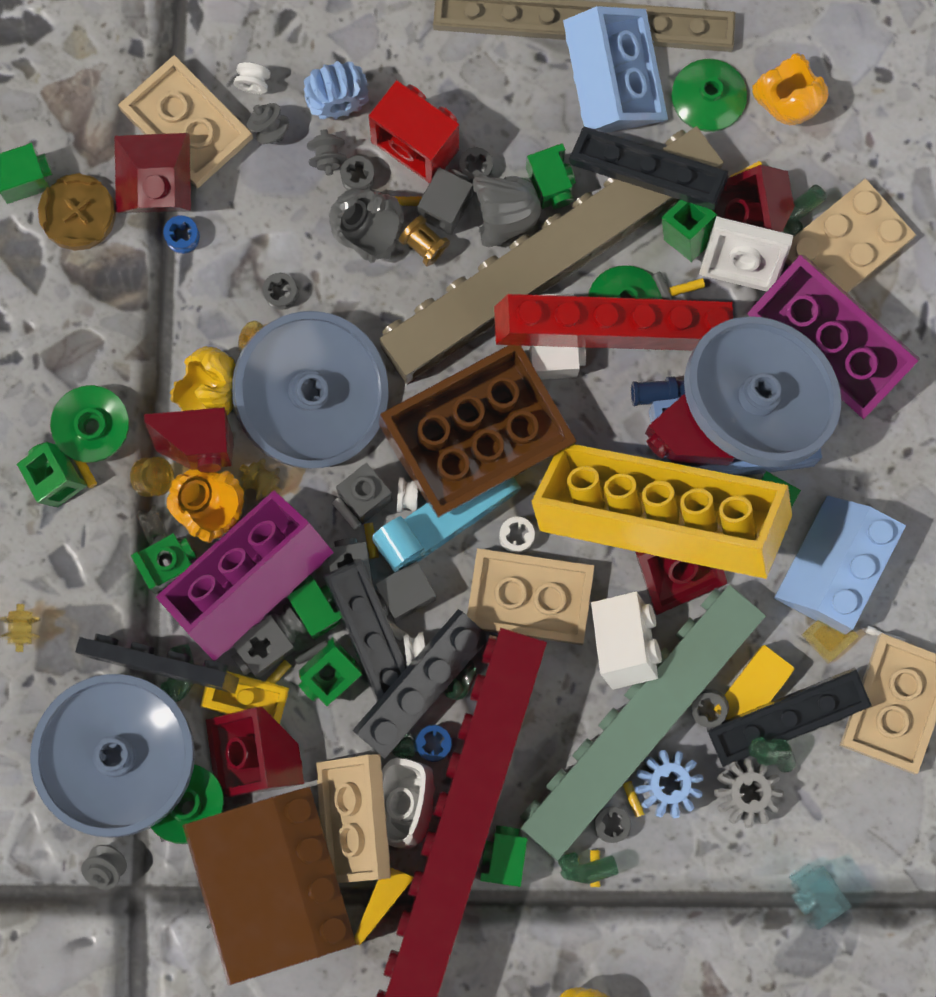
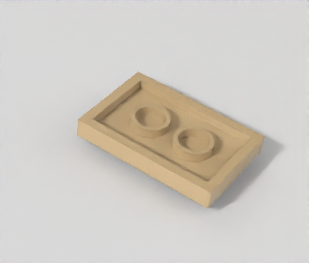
M175 55L118 104L123 114L144 135L190 134V181L197 189L253 139L252 133Z
M865 178L793 237L785 262L790 266L799 255H805L848 293L912 241L916 234Z
M477 548L467 616L483 631L499 633L501 627L537 639L583 645L594 565Z
M881 633L878 635L862 680L872 707L850 715L839 746L915 775L919 773L936 723V654Z
M380 754L317 762L316 773L320 823L338 883L391 878Z

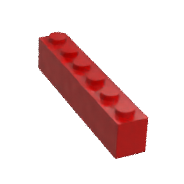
M507 294L494 306L496 345L693 351L708 331L720 323L733 319L732 302Z

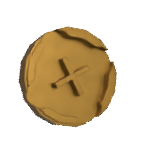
M80 173L64 175L42 193L38 205L39 223L47 237L59 247L73 251L90 249L103 242L112 231L116 218L115 203L107 188L94 177Z

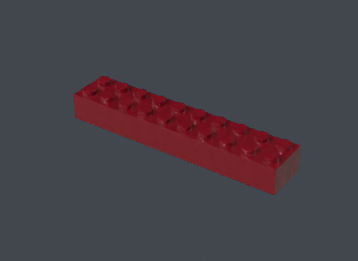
M501 627L498 637L489 636L482 662L489 664L485 676L477 674L470 700L477 702L474 714L465 712L458 735L459 739L465 740L461 754L456 752L452 754L446 777L453 779L449 793L440 792L433 814L441 818L437 832L428 831L421 852V855L428 857L424 873L416 870L408 895L415 896L416 899L411 912L403 911L396 935L403 937L400 950H391L383 976L390 977L387 991L379 989L376 997H438L547 645L545 641Z

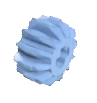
M336 61L332 65L324 64L323 68L312 70L311 75L304 79V96L307 106L310 108L311 114L319 116L320 119L332 117L336 120L340 116L348 117L349 113L360 111L362 105L369 101L366 75L363 74L362 68L355 66L353 62L341 64L339 61Z
M661 750L658 754L660 766L649 756L644 762L652 772L649 773L644 770L636 772V777L646 780L647 785L636 787L635 793L649 792L650 797L642 803L645 809L652 806L655 801L658 802L655 810L656 817H662L667 805H669L671 817L679 818L680 810L678 803L686 811L691 812L694 806L687 796L689 795L693 798L702 797L703 792L699 789L691 788V783L703 781V775L697 774L690 777L688 772L696 766L694 760H690L683 767L680 766L683 752L676 751L672 762L669 763L668 753L666 750ZM672 774L676 777L673 782H678L679 787L678 790L670 791L666 795L662 792L665 786L660 787L659 780Z

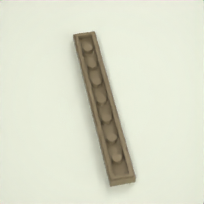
M435 0L433 30L566 40L563 23L565 19L596 6L646 9L652 42L655 47L732 52L734 48L736 12L584 0Z

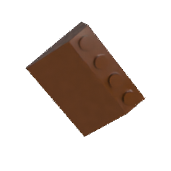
M508 345L380 413L379 426L396 456L437 518L577 442L522 346Z
M310 786L183 825L228 986L356 946Z

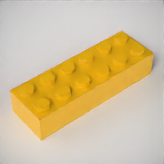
M576 444L553 456L531 501L541 532L767 579L792 518L788 485Z

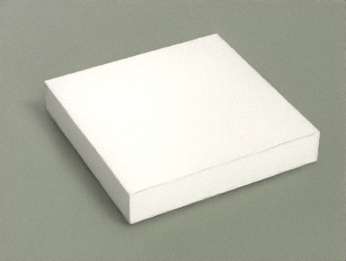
M716 216L699 275L768 291L780 277L792 244L793 235Z

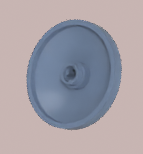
M319 311L291 313L263 326L251 337L241 351L232 379L234 410L247 437L260 451L270 458L297 468L329 467L342 463L358 454L376 435L380 428V413L386 411L388 404L389 387L387 373L383 360L373 342L351 322L339 316Z
M740 317L727 320L718 324L703 336L691 353L686 365L684 376L685 395L696 423L715 445L741 461L763 467H784L800 463L815 454L827 442L837 426L841 411V393L831 364L822 351L809 338L784 323L763 317Z
M106 674L91 677L74 684L62 692L48 706L40 718L34 732L30 750L33 781L46 807L59 820L71 828L88 835L105 838H118L137 834L163 820L177 806L186 792L193 773L195 760L191 728L176 702L156 685L141 678L123 674Z

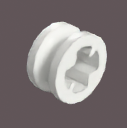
M245 62L237 65L236 70L240 75L234 78L235 87L253 94H264L267 92L268 85L265 83V80H268L271 75L267 68Z
M399 477L397 512L402 513L404 509H410L413 513L417 510L418 488L413 481L406 482L404 477Z
M516 516L507 519L500 528L499 540L502 547L512 554H521L531 548L534 542L535 531L529 520ZM518 525V530L521 527L525 528L527 533L523 538L524 544L516 545V540L511 544L507 540V537L510 536V527Z
M418 632L416 637L403 634L407 667L425 647L423 632Z

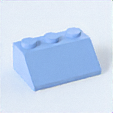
M596 6L563 20L566 43L569 48L574 73L573 78L581 108V118L585 127L601 132H615L668 120L646 9Z
M827 496L774 599L844 636L854 629L906 525L870 506Z

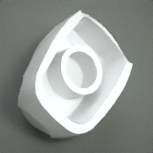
M394 758L387 762L382 770L387 840L390 846L410 849L421 843L431 821L435 791L433 770L429 766L416 761Z

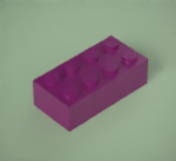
M799 255L747 313L750 317H763L784 323L809 338L822 351L831 364L840 387L841 400L863 420L920 360L916 354L805 255Z
M273 490L159 593L156 598L213 661H216L224 652L230 650L234 643L248 630L258 624L283 598L290 595L295 587L314 570L318 569L334 552L313 526Z

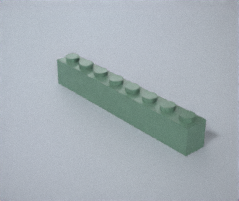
M728 585L723 592H720L717 588L711 592L700 605L706 610L697 622L690 617L675 635L681 641L671 652L665 647L661 651L662 661L656 664L658 679L632 685L624 694L629 701L622 710L618 712L613 707L598 724L604 730L594 742L586 738L572 756L577 762L569 772L566 773L561 768L546 785L551 793L545 800L540 803L534 799L520 815V818L525 822L520 830L554 860L558 861L766 617L764 613L731 585Z

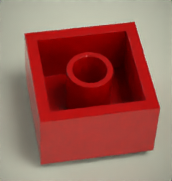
M396 80L368 116L371 143L429 184L438 167L445 169L459 151V123H457L456 116L445 107L439 106L438 109L426 101V96L411 84L404 86Z

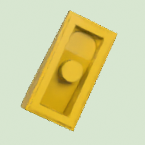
M762 645L759 647L724 694L729 702V711L725 720L769 703L791 676L795 668L767 646ZM717 704L713 710L715 712L721 710L720 705Z
M232 672L228 673L239 678L235 694L209 687L204 688L200 702L201 708L230 714L262 706L279 724L289 692L288 687Z
M390 867L391 878L379 879L354 937L356 944L361 945L414 878L413 876Z

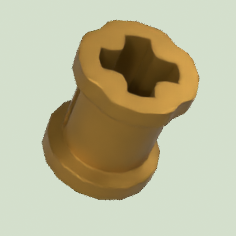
M421 215L406 227L399 238V242L402 245L408 244L423 258V264L427 267L436 262L450 244L449 239L446 237L441 238L428 227L426 219Z

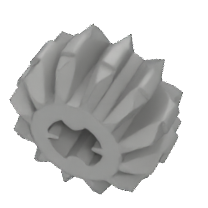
M751 758L744 760L743 771L736 762L730 763L728 765L729 770L734 778L720 773L717 779L727 785V789L719 788L714 790V796H726L727 802L718 806L719 812L727 811L732 807L734 810L729 817V822L736 824L743 814L746 828L753 827L754 814L761 824L768 823L769 818L764 808L770 812L778 813L780 807L770 801L771 797L778 798L784 796L783 790H771L770 786L780 780L779 775L774 774L765 778L764 775L769 766L765 762L761 763L754 772V763ZM753 784L756 787L753 793H758L757 799L748 800L745 803L741 799L745 794H740V787Z

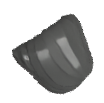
M479 175L474 178L473 190L477 193L484 220L482 227L479 228L483 246L488 248L497 246L512 237L527 233L535 226L540 217L541 205L532 182L518 176H505L502 179Z
M354 188L341 194L331 206L329 212L331 232L340 244L354 249L364 260H369L370 263H374L377 259L387 260L390 258V253L396 247V240L399 239L404 224L402 206L397 198L373 189Z

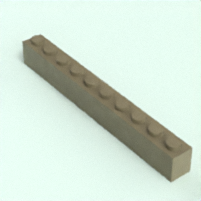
M697 126L687 133L684 130L678 131L666 141L665 144L667 146L662 149V151L720 169L724 163ZM608 178L603 184L605 188L594 195L591 192L582 195L572 204V210L563 216L560 213L552 215L541 225L542 230L530 237L528 234L519 237L510 245V251L500 258L496 255L488 258L479 265L478 273L469 279H466L465 276L458 278L446 288L448 293L436 301L433 298L425 300L415 308L414 312L416 314L403 322L401 319H398L389 324L382 331L383 336L379 338L381 349L405 383L409 384L495 326L494 306L507 294L541 295L675 205L680 199Z

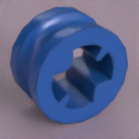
M178 215L168 220L164 226V238L172 251L186 254L193 251L199 244L200 234L196 223L191 218ZM187 227L190 228L187 231L190 239L185 241L181 238L177 242L173 241L176 239L175 229L178 228L183 231Z
M430 725L423 728L417 735L416 749L423 759L430 762H438L446 758L450 753L452 746L451 737L443 727ZM432 732L433 737L436 736V733H439L444 738L441 742L443 751L437 755H434V750H432L431 754H428L423 749L427 744L424 737Z

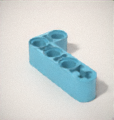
M513 477L440 518H437L429 504L426 503L403 519L402 516H399L381 527L373 534V543L395 573L415 561L419 562L512 498L521 490V486Z

